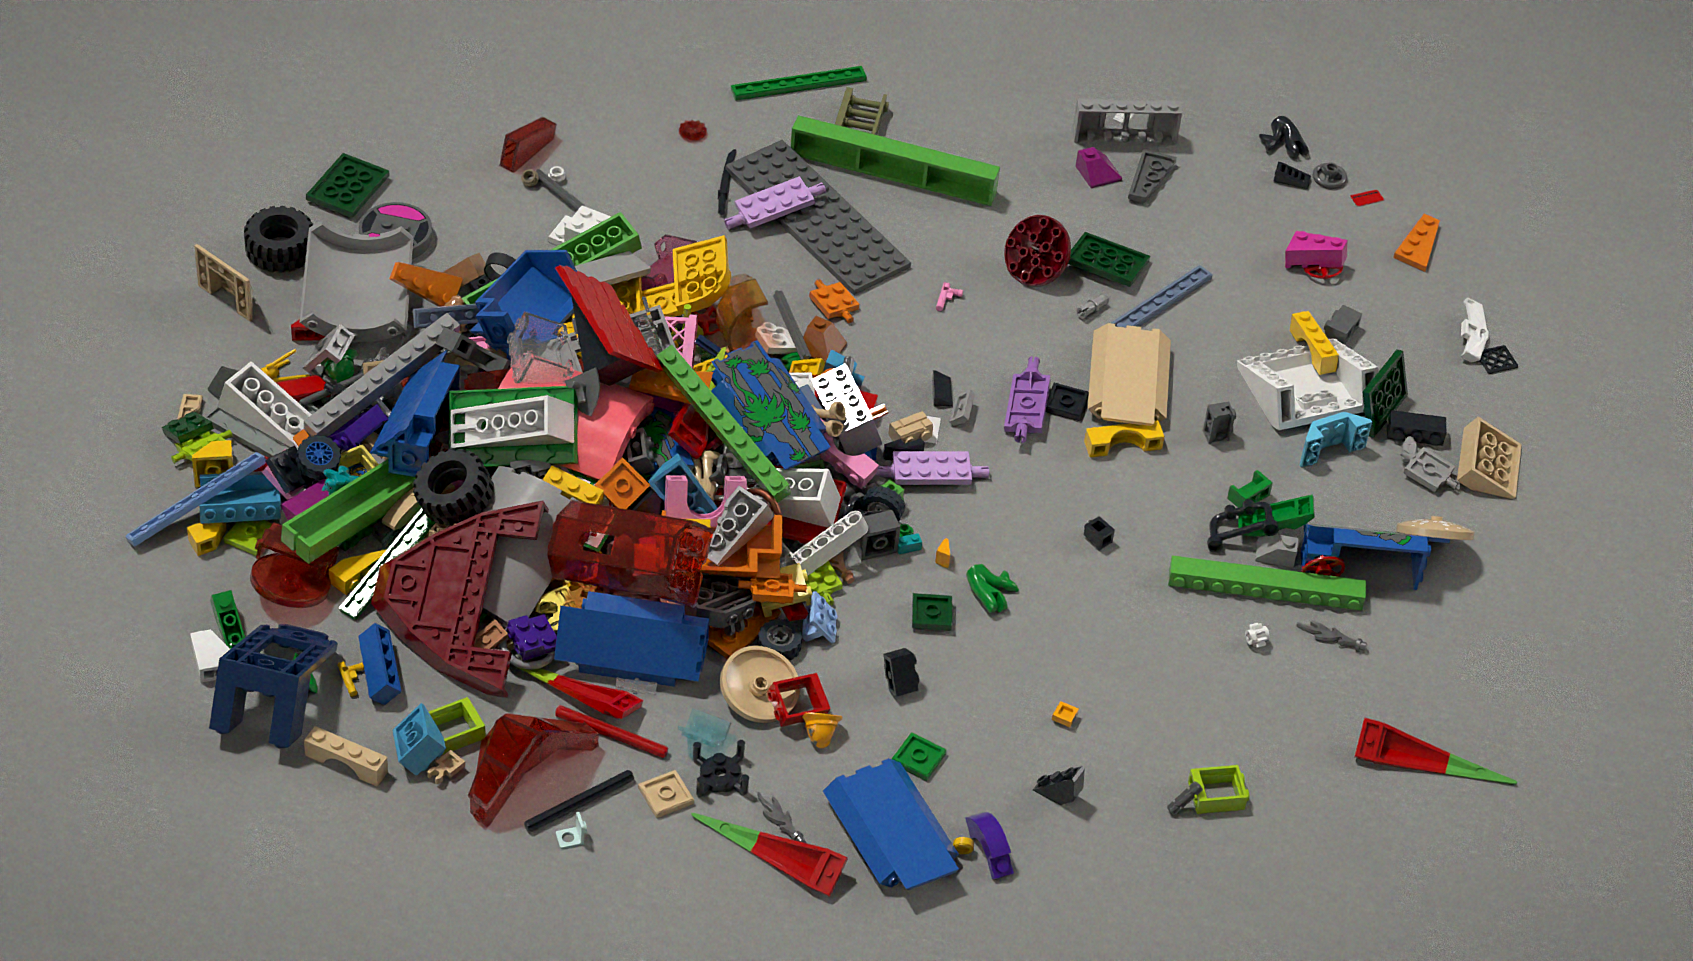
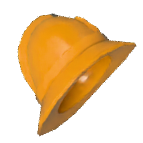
M805 713L803 715L808 736L816 747L825 748L830 744L838 723L843 719L842 716L822 713Z

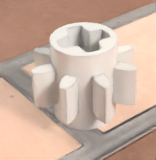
M1262 623L1250 624V630L1245 631L1248 644H1253V647L1257 648L1266 646L1265 641L1270 638L1268 628L1262 626Z

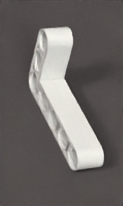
M850 512L795 553H792L782 542L780 568L800 563L801 569H806L807 576L867 533L869 527L861 512Z

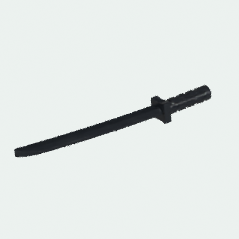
M733 149L727 156L720 190H718V214L720 215L725 214L728 194L727 186L730 173L725 169L727 164L733 162L736 149Z

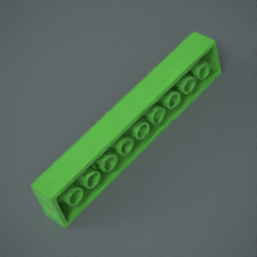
M619 212L551 250H567L574 266L627 251L633 254L642 249L639 234L624 215ZM496 280L463 297L464 304H475L478 298Z

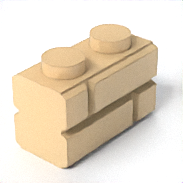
M921 411L890 423L888 434L892 441L902 439L904 443H908L920 438L923 441H927L932 437L933 423Z

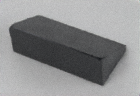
M933 370V406H952L951 377Z

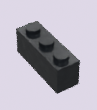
M1395 410L1390 411L1387 422V439L1405 441L1408 436H1411L1417 443L1443 446L1447 433L1446 417Z

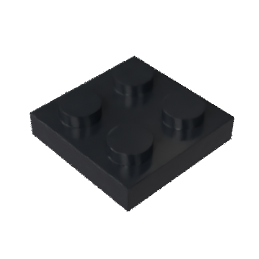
M296 446L290 447L265 460L285 494L314 480V478H308V476L303 475L301 470L298 469L296 464L298 450Z

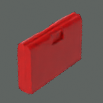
M319 375L276 382L298 403L301 399L324 390L325 381Z

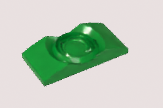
M1313 494L1270 504L1273 520L1277 521L1279 530L1285 528L1295 530L1315 518ZM1264 509L1256 510L1253 515H1239L1238 528L1266 520ZM1263 529L1244 534L1246 536H1265Z

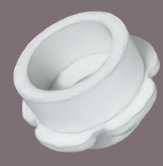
M558 166L552 167L548 174L557 183L566 177L564 169Z

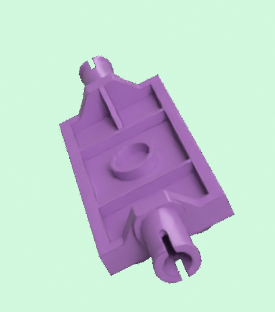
M1033 356L1029 357L1028 366L1021 374H1013L1004 432H1016L1014 440L1017 443H1020L1021 437V443L1026 442L1027 433H1042L1051 378L1050 375H1042L1039 372L1040 359L1038 357H1034V362H1032Z

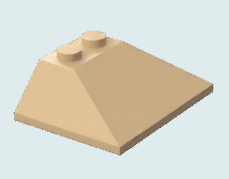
M194 245L198 286L209 294H213L221 287L236 297L237 313L248 321L253 320V290L250 280L200 245Z

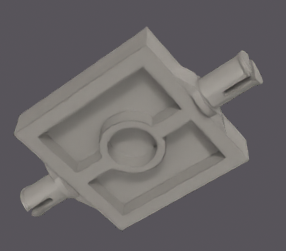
M1425 447L1414 455L1405 449L1400 454V456L1409 460V464L1405 467L1403 473L1433 492H1436L1445 483L1454 489L1458 486L1459 482L1450 477L1455 466Z

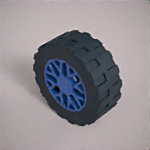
M309 436L298 447L296 455L298 469L308 478H314L315 480L326 479L327 476L323 473L325 469L337 471L341 458L340 448H338L336 442H333L331 438L326 436Z

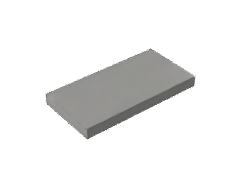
M630 251L575 266L577 271L584 273L586 276H592L598 281H604L610 285L644 276L651 272V267Z

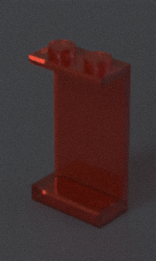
M273 522L269 529H265L262 539L259 538L256 542V559H260L265 550L269 549L308 564L296 554V550L292 551L281 541L282 526ZM335 546L308 564L318 568L315 581L319 583L324 582L329 574V569L336 564L339 547Z

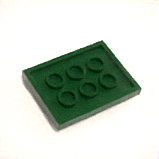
M342 153L307 192L306 200L353 218L390 176L389 170Z
M1084 232L1071 249L1068 264L1131 287L1148 264L1150 256Z
M1396 349L1362 391L1364 401L1363 412L1365 413V418L1372 421L1369 432L1370 437L1377 435L1388 421L1390 411H1396L1408 396L1404 352L1402 350Z

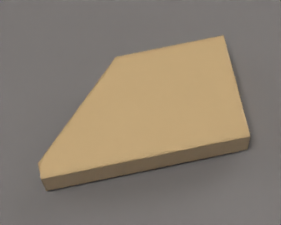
M183 394L177 420L185 417L190 412L200 414L203 395Z

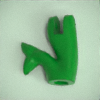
M976 564L970 567L966 573L972 591L981 600L989 613H994L996 610L1002 612L1008 608L1004 595L994 587H1002L1005 590L1014 592L1019 591L1018 586L1010 580L1009 574L1005 570L1000 576H996L985 565Z

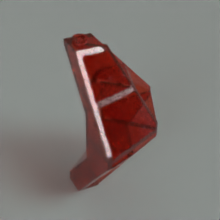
M509 713L504 714L496 720L494 726L485 738L481 740L476 775L468 793L470 813L477 822H481L486 827L490 826L527 772L556 751H593L598 747L599 733L586 722L580 723Z

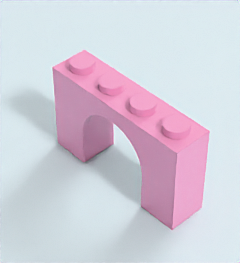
M666 475L664 509L666 511V527L670 525V518L710 519V529L716 530L717 521L723 514L726 500L738 486L747 490L745 476H725L724 498L720 507L714 512L699 514L691 510L687 505L688 480L686 476Z

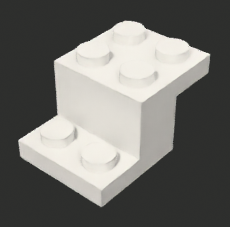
M581 206L573 217L565 215L548 236V242L560 245L611 216Z

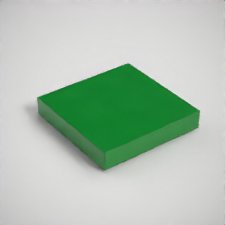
M911 732L892 757V760L900 762L907 772L927 781L945 757L947 749Z

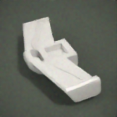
M1466 298L1463 302L1466 306L1468 320L1465 319L1461 323V337L1468 340L1461 358L1469 362H1476L1482 356L1486 341L1489 339V331L1483 305L1470 298Z

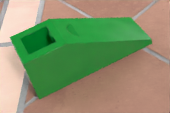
M232 590L211 595L210 602L222 639L226 646L231 649L244 639L245 635Z

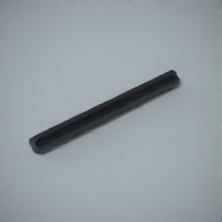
M626 770L524 822L525 829L528 832H532L634 780L632 771Z

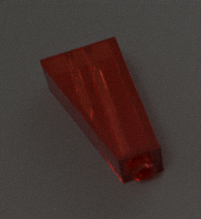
M541 117L506 134L499 166L513 173L516 172L554 139L557 124L545 117Z

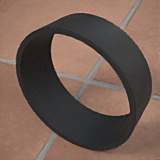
M492 253L488 256L484 273L492 282L501 275L491 267V264H497L508 269L516 259L504 253Z

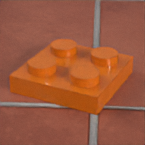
M622 457L594 486L604 490V496L623 513L650 487V484Z

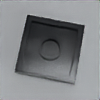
M1054 382L1048 396L1045 412L1080 421L1089 392Z

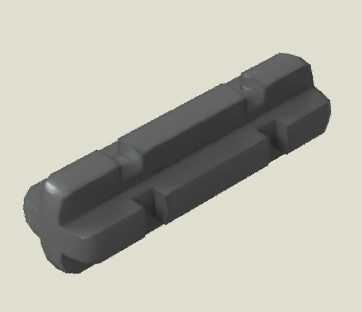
M1196 781L1193 782L1189 789L1186 788L1175 798V802L1172 801L1167 805L1169 812L1176 815L1181 810V807L1184 808L1195 798V794L1198 795L1202 792L1203 788Z

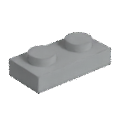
M971 389L957 395L949 421L953 426L963 424L969 420L975 396Z

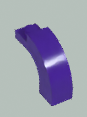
M989 812L965 817L970 838H976L984 849L992 879L1013 874L1009 853H1011L1010 846L997 819Z

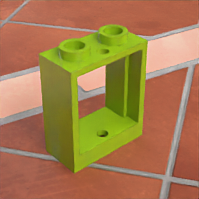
M468 697L429 711L436 726L463 716L470 727L466 731L445 738L446 749L442 755L450 750L454 751L486 739L485 724Z
M1239 765L1190 769L1188 785L1190 786L1196 781L1203 788L1202 792L1198 795L1195 794L1193 799L1197 814L1245 810L1250 795L1249 790L1245 789V777L1240 772ZM1232 782L1235 796L1207 798L1203 784Z

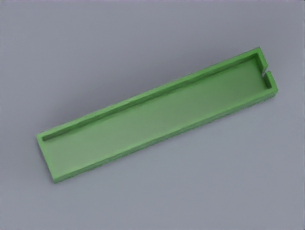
M431 440L429 444V458L437 456L438 452H447L436 441ZM389 459L282 524L281 541L292 551L296 550V554L309 564L386 515L391 507L413 488L414 479L416 478L389 473Z

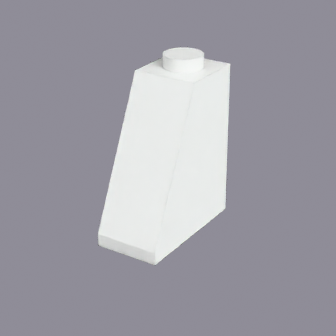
M211 629L190 633L201 683L216 680L219 658L230 649Z

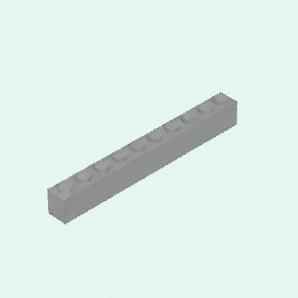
M448 313L444 314L305 419L304 430L311 437L314 435L330 436L444 348L435 344L443 328L446 327L459 333L460 324Z

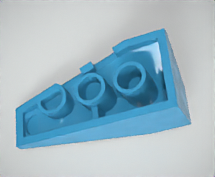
M679 454L665 462L648 481L659 497L665 500L666 475L686 476L688 480V507L699 514H708L718 509Z

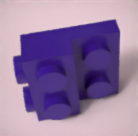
M544 614L530 619L525 615L508 621V626L506 627V632L509 635L508 638L513 640L516 652L521 655L524 661L555 651L557 636Z

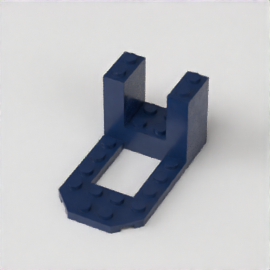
M279 624L278 628H270V625L258 626L219 658L209 729L215 730L219 734L230 733L243 721L247 692L256 691L266 697L276 696L268 743L274 744L277 748H289L302 735L311 673L337 651L338 643L335 640L329 641V636L323 632L289 624ZM271 643H277L283 648H298V651L302 653L291 661L261 654L260 652Z

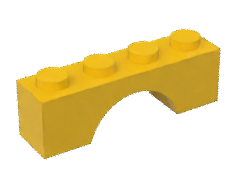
M1303 311L1292 314L1289 331L1297 342L1304 340L1307 342L1311 352L1312 365L1318 374L1336 372L1339 354L1311 313Z
M1157 420L1151 426L1128 423L1086 428L1084 443L1089 457L1108 456L1112 446L1124 442L1135 444L1143 451L1161 450L1165 436L1159 420Z

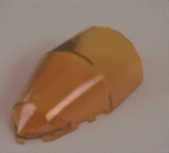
M745 273L731 277L730 284L719 298L716 308L715 321L729 352L739 348L745 350L752 342L757 340L755 337L757 328H753L751 322H754L752 309L768 305V301L756 279L749 277Z

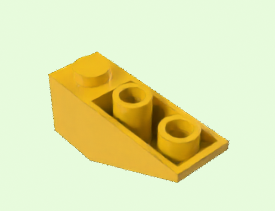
M386 550L341 560L329 569V583L347 595L356 588Z

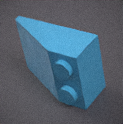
M422 703L392 730L398 762L416 776L421 771H425L436 757H440L446 749L441 732Z

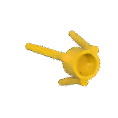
M296 349L267 364L266 367L261 368L275 383L310 376L306 374L277 378L280 375L278 368L290 362L289 359H285L296 353Z

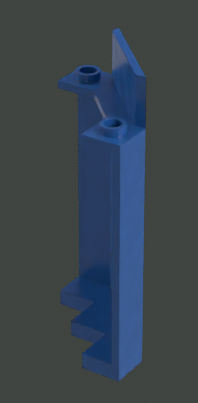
M888 758L881 762L882 765L874 768L870 765L856 770V774L852 776H838L823 790V793L879 884L892 888L901 880L907 890H911L959 870L953 860L959 853L900 762Z

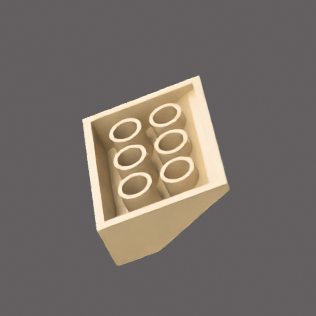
M1478 416L1465 426L1463 430L1457 481L1474 491L1510 499L1516 498L1522 444Z

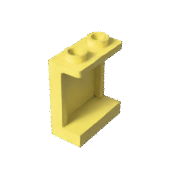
M800 563L780 568V573L792 574V580L795 584L806 585L805 581H808L806 569H801ZM807 586L806 593L794 592L793 603L761 602L764 617L772 616L771 610L804 601H806L807 606L811 605L809 599L812 597L811 587Z

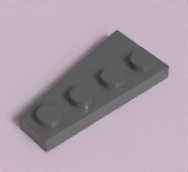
M1143 149L1128 199L1145 203L1174 166L1177 157Z

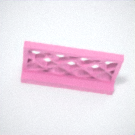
M689 315V318L665 317L669 330L671 329L676 334L672 337L673 341L678 338L683 341V345L677 351L693 369L696 348L695 340L698 328L697 315ZM678 323L685 324V328L680 332L674 328Z

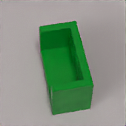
M1259 470L1254 471L1252 481L1238 489L1236 486L1231 485L1227 499L1238 508L1242 507L1243 502L1247 499L1253 500L1254 503L1260 502L1270 496L1273 482Z

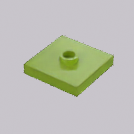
M265 520L238 521L224 537V543L258 557L279 532V526Z

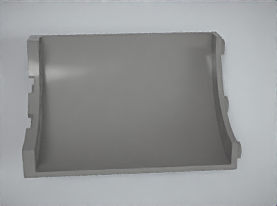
M324 220L311 226L308 233L299 322L308 329L323 336H326L341 324L355 335L352 342L379 341L407 331L410 291L389 278L395 262L412 264L413 236L402 226L395 230L381 233L378 237L354 233L352 236L347 235Z
M498 466L491 479L493 482L491 499H488L489 503L486 508L483 507L481 509L482 512L542 500L549 508L548 513L543 512L537 540L498 537L482 612L496 619L505 629L508 626L509 620L525 615L530 616L593 511L573 497L570 500L560 494L562 490L525 472H521L519 475L514 473L515 470L513 468Z

